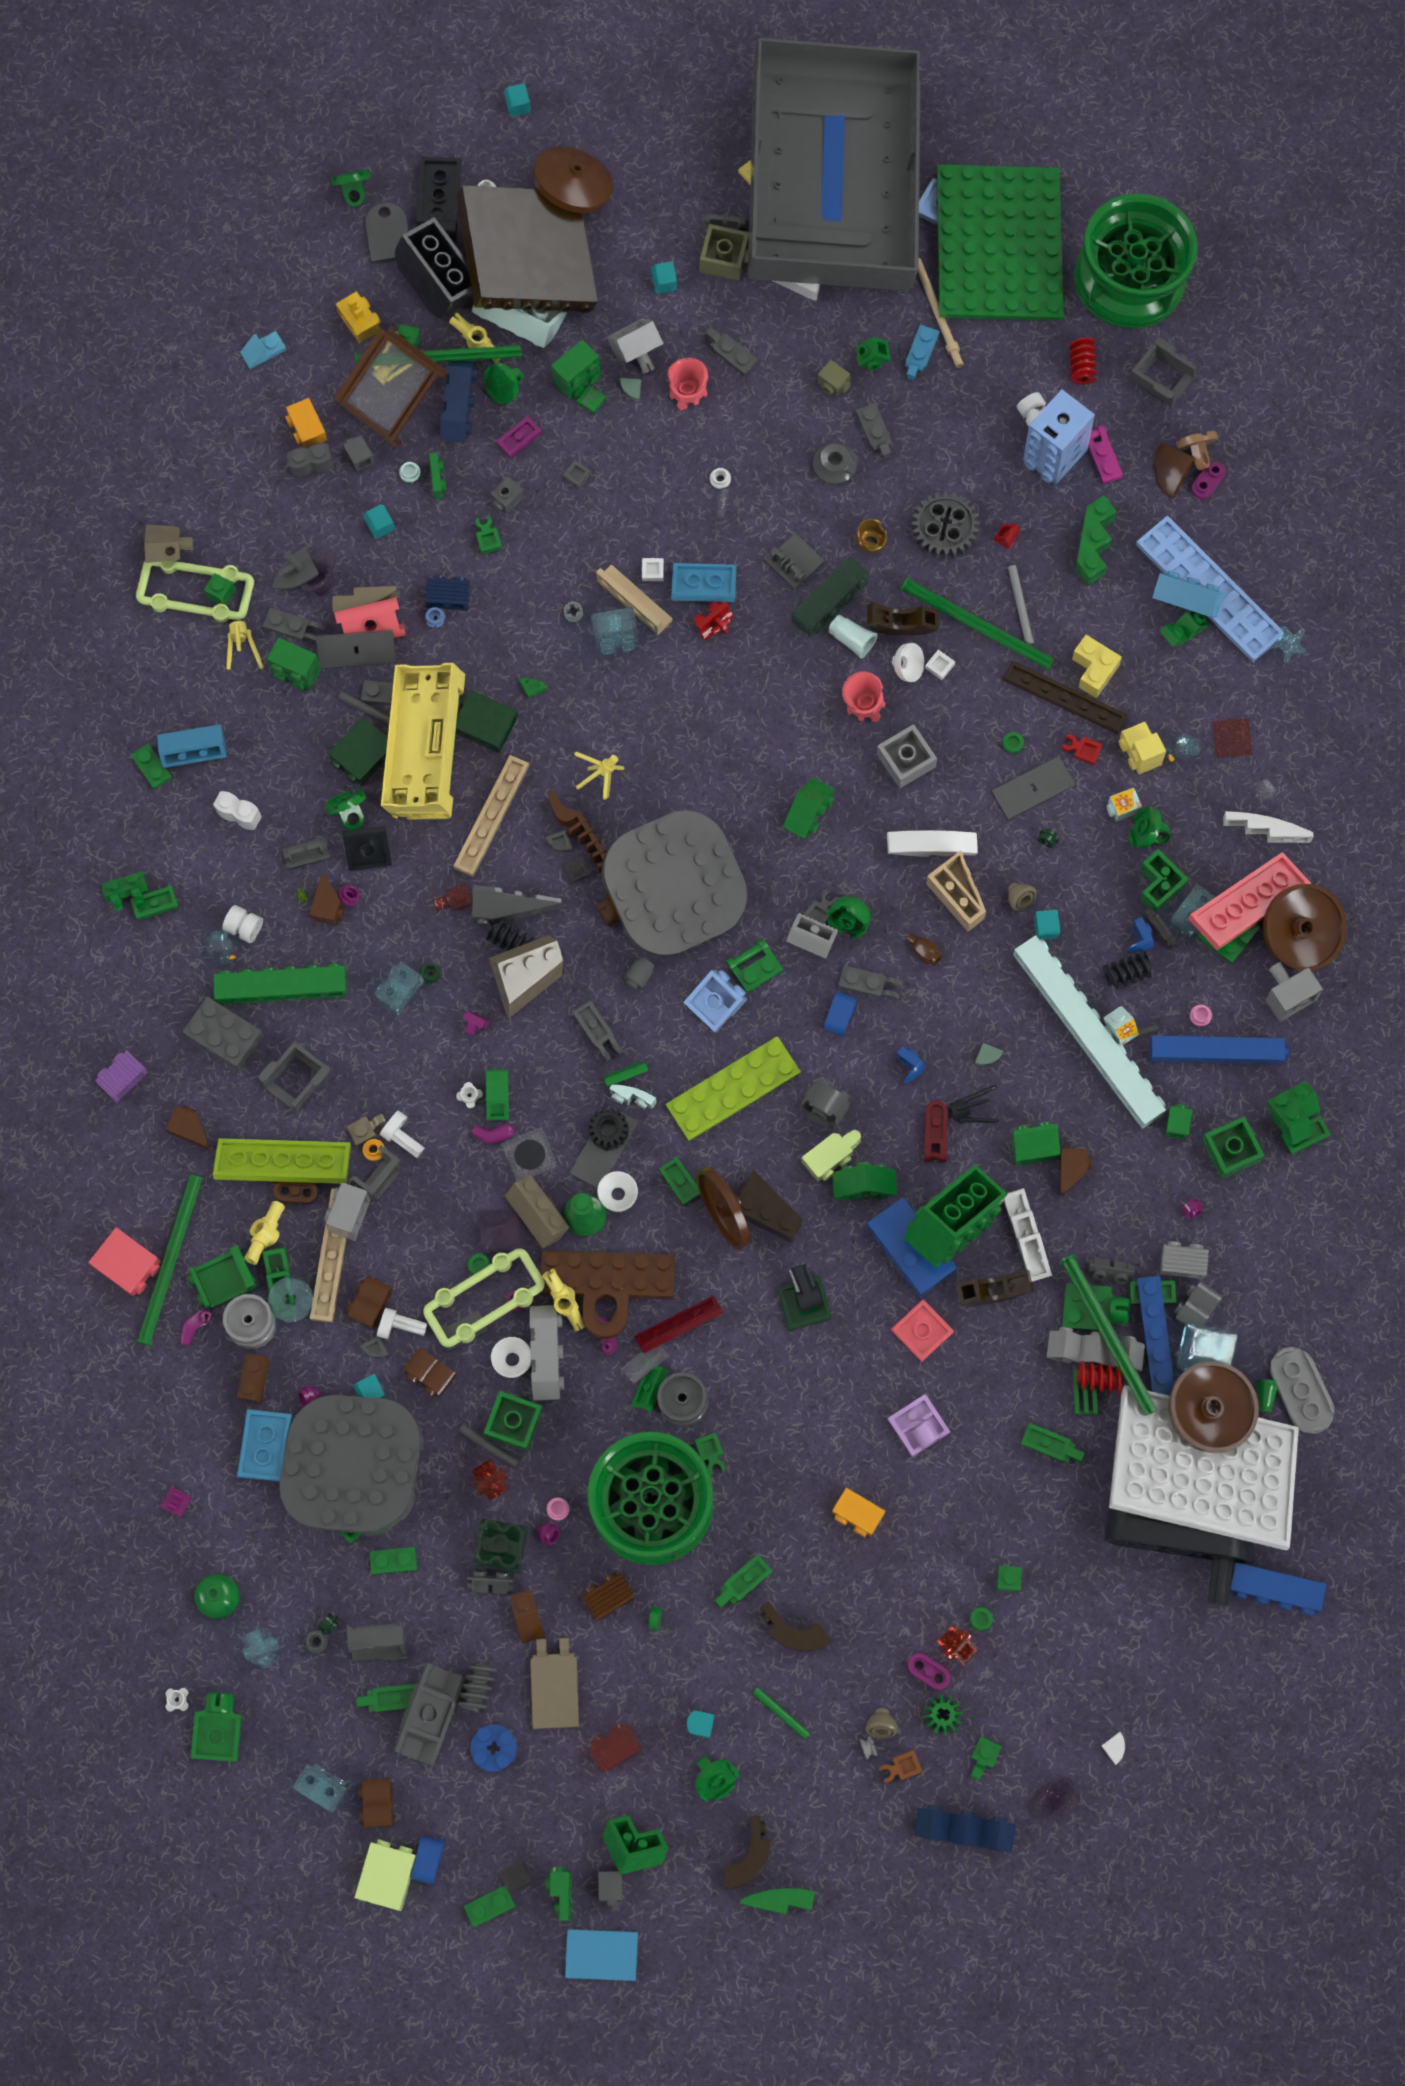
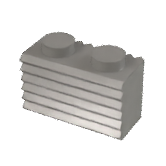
M798 913L786 941L826 959L838 930L829 927V925L826 926L825 923L822 924L817 920H813V918L810 919L809 916L806 917Z
M1168 1242V1245H1163L1160 1274L1205 1279L1207 1276L1209 1249H1203L1204 1246L1199 1244L1183 1247L1179 1242Z

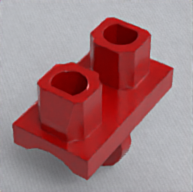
M724 601L722 604L713 602L709 605L710 614L705 617L703 614H698L693 619L701 637L705 641L713 634L716 635L719 631L723 634L729 632L726 625L731 622L734 616L727 602Z

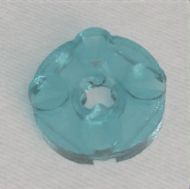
M285 1277L278 1280L272 1286L268 1296L269 1306L273 1315L287 1323L296 1322L306 1317L310 1312L313 1304V1292L304 1280ZM287 1294H289L290 1296L295 1295L297 1297L294 1300L296 1303L295 1305H292L291 1303L286 1304L285 1301L287 1300Z

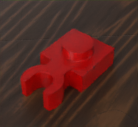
M1067 734L1066 740L1070 741L1072 745L1067 746L1063 744L1062 750L1067 753L1076 752L1075 759L1094 766L1103 744L1082 737L1079 742L1075 736Z

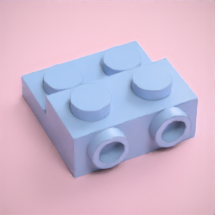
M711 970L683 1002L714 1032H717L729 1017L734 1016L748 1000L744 997L746 992L738 985L733 986L728 981L730 977L722 970L719 972Z

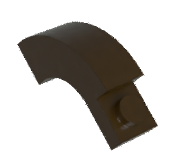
M870 603L867 605V625L878 628V633L887 635L929 634L938 631V610L923 605L913 609H893L876 603Z
M1027 1269L995 1278H974L956 1283L961 1306L987 1305L1016 1299L1017 1296L1034 1292L1030 1271Z
M769 1601L761 1606L763 1611L760 1614L767 1625L771 1623L773 1625L767 1631L768 1635L784 1648L797 1652H812L831 1644V1640L819 1623L804 1630L793 1629L782 1621Z
M751 1816L752 1844L748 1855L739 1863L724 1865L725 1890L738 1888L749 1883L760 1873L768 1859L770 1840H761V1835H765V1821H760V1816Z

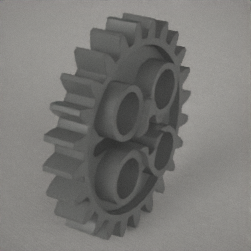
M944 491L943 497H940L936 492L934 499L928 495L927 502L921 500V507L915 508L916 514L912 515V520L914 521L911 524V528L914 529L912 535L918 536L916 544L923 542L921 545L922 550L927 547L929 548V555L935 551L937 558L941 553H944L945 559H947L948 553L956 557V551L964 554V547L970 550V542H976L975 536L979 535V529L977 528L980 527V521H976L979 518V514L974 513L975 506L969 507L970 500L962 501L963 495L957 499L955 498V492L950 497L947 496L946 491ZM951 509L944 540L940 541L947 510ZM938 510L941 511L943 514L935 515L933 512ZM956 515H960L963 517V519L956 520L953 517ZM934 529L938 533L930 534L928 531ZM951 534H955L958 536V538L951 539L948 536Z

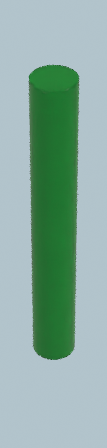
M759 1687L756 1688L752 1693L804 1740L809 1736L810 1732Z

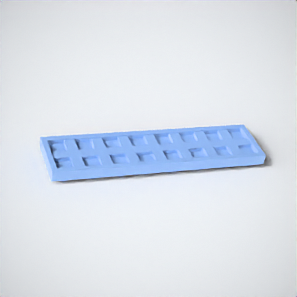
M1168 516L1136 542V546L1163 573L1167 574L1168 571H1173L1180 574L1179 578L1187 580V577L1200 580L1199 584L1206 586L1207 583L1219 586V591L1225 592L1218 616L1207 617L1252 662H1255L1284 637L1285 632Z

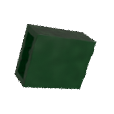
M471 690L469 695H465L461 702L462 709L457 714L455 734L500 753L518 719V712L511 707Z
M363 717L328 753L331 759L330 764L336 770L340 771L342 769L346 772L345 776L351 783H359L363 786L385 763L388 737Z

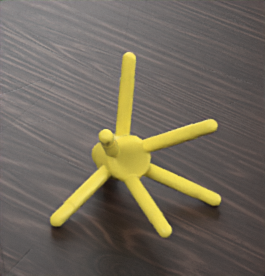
M575 752V756L596 764L587 768L589 771L597 769L596 772L578 784L576 789H580L601 774L604 776L603 799L609 798L611 773L614 770H624V766L615 765L618 762V757L611 755L609 759H604L601 762Z

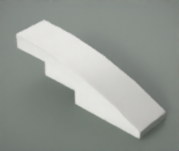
M1225 811L1223 817V826H1245V834H1267V843H1311L1313 839V832L1293 823L1269 816Z
M897 831L887 833L888 854L929 857L930 855L952 856L960 850L963 855H976L978 853L977 833L959 831Z
M1024 1188L1008 1192L1004 1204L1025 1268L1030 1271L1032 1282L1052 1276L1042 1239L1037 1230Z

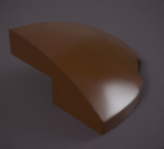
M1161 443L1154 459L1156 479L1162 490L1173 499L1185 482L1184 477L1194 464L1195 459L1176 448Z

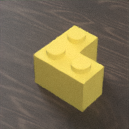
M1088 635L1084 636L1074 650L1072 660L1087 669L1080 679L1079 688L1097 698L1120 666L1122 657Z
M1146 722L1121 732L1119 745L1123 752L1127 751L1130 757L1128 758V763L1132 770L1136 769L1138 775L1162 765L1166 750L1158 734H1151Z

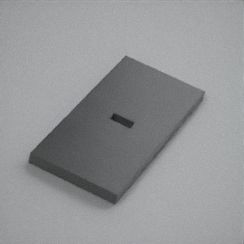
M393 630L316 636L321 668L396 662ZM354 646H358L359 652H355Z
M1058 756L992 790V793L1009 820L1070 789L1076 784ZM1034 784L1037 791L1034 792L1030 785Z
M624 1114L628 1122L629 1132L627 1139L624 1140L625 1143L618 1145L619 1148L617 1149L613 1147L611 1150L606 1151L601 1149L599 1145L596 1146L593 1140L589 1138L569 1174L598 1189L601 1179L613 1169L639 1121ZM606 1121L600 1126V1132L604 1136H612L617 1131V1126L612 1121Z

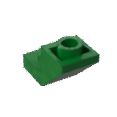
M1188 611L1176 623L1165 625L1160 632L1170 645L1175 647L1184 644L1210 625L1206 622L1203 614Z
M486 1069L487 1120H509L508 1069Z

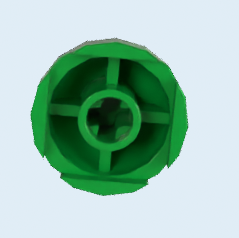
M843 896L836 899L826 913V916L829 915L827 922L830 927L837 929L841 934L842 929L854 934L852 938L862 937L866 933L871 920L868 906L860 898L854 896Z
M213 1573L205 1576L198 1582L194 1591V1601L197 1609L204 1616L211 1619H223L230 1616L236 1610L240 1602V1591L237 1583L231 1577L220 1573Z

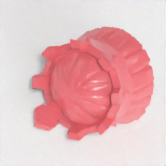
M696 358L679 359L671 364L668 369L667 375L670 381L669 396L671 400L675 398L678 401L677 407L680 410L686 409L687 403L693 402L695 406L698 405L699 400L708 394L706 389L708 370L705 364Z
M861 671L852 674L844 682L842 696L847 704V712L849 715L854 714L857 716L859 721H864V718L870 717L872 722H878L881 717L879 711L881 708H885L886 703L882 692L883 686L878 676L870 672Z

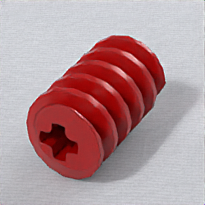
M1079 338L1070 343L1071 381L1075 384H1092L1097 381L1094 378L1097 375V370L1094 369L1097 366V363L1094 361L1096 360V355L1093 354L1096 352V348L1093 346L1096 340L1093 338Z
M1080 1361L1077 1368L1075 1388L1078 1383H1081L1082 1390H1085L1087 1384H1090L1091 1391H1094L1097 1385L1099 1386L1100 1393L1103 1392L1105 1387H1108L1109 1394H1112L1114 1388H1117L1118 1395H1121L1124 1376L1118 1366L1112 1371V1366L1107 1365L1104 1370L1103 1365L1099 1363L1095 1369L1093 1362H1090L1086 1368L1085 1362Z

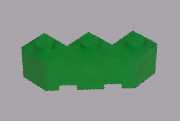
M1105 496L1088 505L1085 513L1075 571L1087 586L1105 576L1107 568L1099 555L1110 548L1112 538L1105 531L1104 527L1115 520L1117 511Z

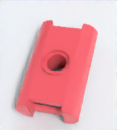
M397 597L334 612L337 624H342L344 634L393 630L394 638L406 636L403 623L398 624L395 610L399 609ZM368 620L376 622L372 627L365 626V623Z

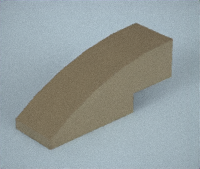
M396 586L355 587L354 595L333 596L334 618L335 611L394 597L398 598Z

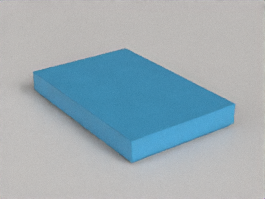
M673 563L671 600L735 602L737 565Z
M247 1409L237 1473L238 1478L280 1482L288 1432L292 1424V1414Z
M568 1929L565 1978L636 1981L638 1932Z

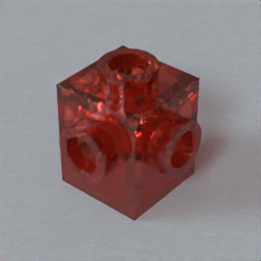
M491 1459L472 1470L473 1475L478 1481L474 1484L481 1496L486 1494L490 1501L509 1489L505 1483L508 1477L501 1467L499 1469L496 1468Z
M953 1625L937 1641L943 1648L941 1653L949 1661L954 1659L963 1667L979 1651L971 1641L973 1637L965 1629L960 1631Z

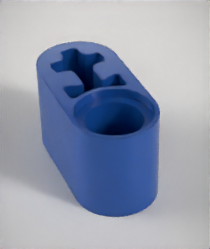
M837 991L823 1030L844 1037L858 998Z
M422 1835L411 1880L431 1885L435 1884V1874L439 1869L445 1841Z

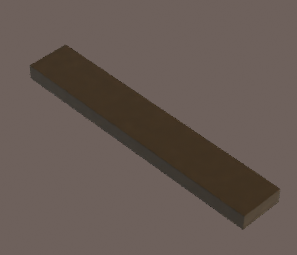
M1014 661L1011 662L1003 677V681L1116 734H1119L1128 714Z

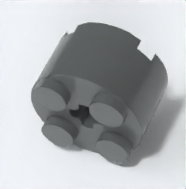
M819 1079L817 1082L812 1083L800 1103L799 1109L801 1112L805 1109L808 1112L806 1117L825 1128H829L832 1125L834 1126L833 1129H837L851 1104L848 1100L849 1094L841 1089L836 1090L827 1081Z

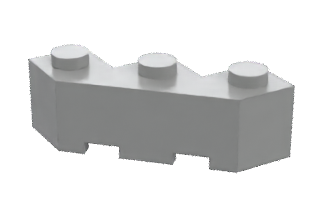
M554 1305L530 1306L533 1400L560 1399V1390H565L564 1376L560 1377L559 1359H563V1345H559L558 1327H562V1314H558Z
M1060 1327L1059 1331H1050L1047 1358L1065 1363H1080V1361H1084L1086 1366L1093 1362L1094 1367H1097L1099 1363L1103 1367L1111 1365L1116 1368L1118 1366L1100 1332H1091V1335H1079L1073 1333L1071 1328ZM1123 1336V1340H1120L1135 1370L1142 1371L1145 1344L1137 1342L1135 1337Z

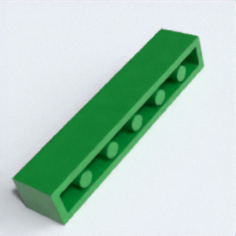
M337 963L329 964L328 967L308 965L306 968L298 969V967L289 966L285 967V970L264 968L263 971L254 972L252 969H244L239 973L225 970L220 971L219 974H214V1000L218 1004L348 996L347 971L345 966Z

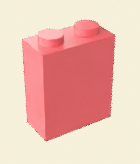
M117 1227L88 1262L93 1268L133 1297L144 1291L147 1286L145 1283L150 1276L154 1277L161 1267L159 1265L161 1261L155 1255Z

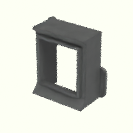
M1157 338L1131 371L1130 380L1172 407L1196 377L1197 366L1176 354V348L1162 338ZM1157 357L1184 375L1172 391L1144 375Z
M294 1041L277 1062L272 1061L259 1075V1080L265 1090L298 1113L301 1106L330 1073V1068ZM295 1056L317 1072L296 1099L274 1083Z
M382 1145L378 1149L383 1161L366 1182H362L356 1176L349 1180L351 1186L356 1185L357 1188L366 1190L372 1202L375 1199L378 1201L401 1173L400 1159Z
M400 1622V1626H397L396 1623L355 1627V1629L347 1625L348 1652H352L353 1662L383 1660L385 1663L408 1660L407 1635L402 1622Z

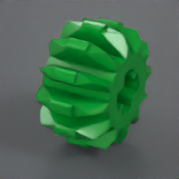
M939 1695L938 1704L934 1698L930 1699V1703L934 1708L925 1705L924 1709L931 1712V1714L923 1715V1719L932 1720L927 1723V1728H930L933 1724L936 1725L933 1733L937 1734L939 1728L942 1727V1734L947 1735V1726L952 1732L956 1731L952 1722L960 1725L961 1721L955 1718V1716H961L963 1713L962 1711H954L959 1706V1703L956 1702L951 1706L952 1697L949 1696L946 1703H944L943 1695ZM939 1709L943 1712L947 1710L949 1714L946 1717L949 1719L946 1721L943 1718L939 1720L937 1718L939 1715L937 1711Z

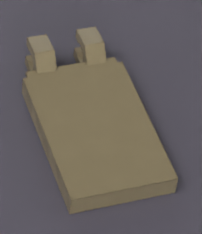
M559 1638L560 1654H547V1640L536 1639L537 1655H533V1659H531L533 1729L579 1727L577 1657H574V1653H570L569 1638Z

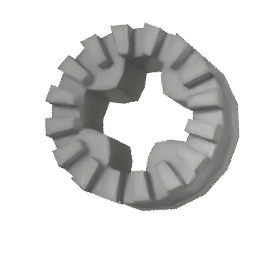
M571 601L565 605L564 616L568 621L576 622L582 618L583 609L580 603ZM572 607L575 610H579V612H576V616L573 617L572 614H568Z
M871 1736L867 1740L860 1739L866 1760L871 1755L878 1756L874 1748L875 1746L872 1745L874 1743Z

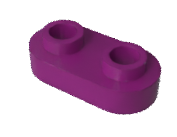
M1211 462L1209 468L1203 469L1193 482V495L1198 499L1210 497L1223 481L1226 473L1225 467L1219 462ZM1215 469V470H1217L1219 473L1215 474V473L1212 472V470ZM1205 485L1206 489H1201L1199 486Z
M921 1653L910 1657L908 1661L910 1674L935 1690H943L950 1683V1673L946 1668ZM918 1661L923 1663V1669L921 1670L915 1668V1663ZM936 1674L942 1675L943 1681L937 1683L934 1680V1676Z

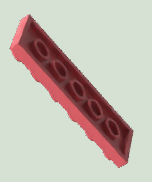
M1282 852L1190 914L1188 919L1216 950H1219L1264 919L1270 902L1283 889L1296 884H1311V882Z

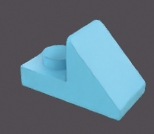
M275 331L261 339L254 334L240 353L251 369L286 350V347Z

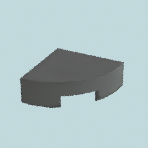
M566 830L545 837L547 843L553 849L561 850L560 852L573 851Z
M378 1336L359 1345L361 1350L368 1354V1356L370 1355V1357L384 1358L389 1356L386 1347Z

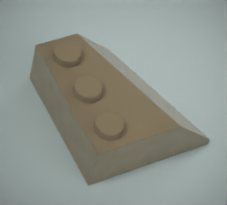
M549 935L489 958L508 1019L562 976L563 958L558 941Z

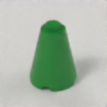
M579 1193L572 1196L564 1205L562 1217L569 1226L568 1230L578 1236H592L603 1228L607 1216L606 1208L601 1204L599 1198L590 1193Z

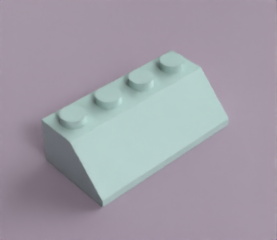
M474 305L472 312L479 315L480 318L487 319L497 324L498 327L505 328L515 333L516 336L523 337L533 342L534 345L543 348L552 341L567 312L554 310L548 312L541 310L523 311L522 309L503 310L502 308L486 310L475 308Z

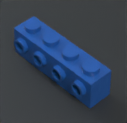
M1241 1563L1233 1564L1230 1593H1233V1597L1246 1600V1597L1255 1598L1256 1603L1269 1605V1602L1276 1603L1278 1608L1291 1611L1293 1607L1301 1609L1300 1613L1314 1616L1315 1613L1321 1612L1326 1584Z

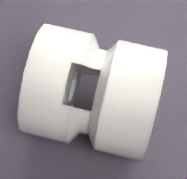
M1036 392L1028 395L1018 403L1017 409L1023 418H1027L1025 422L1028 426L1045 408L1046 402L1041 394Z
M234 905L227 913L222 929L232 935L239 934L240 939L252 943L262 927L263 918L253 913L247 914V910Z

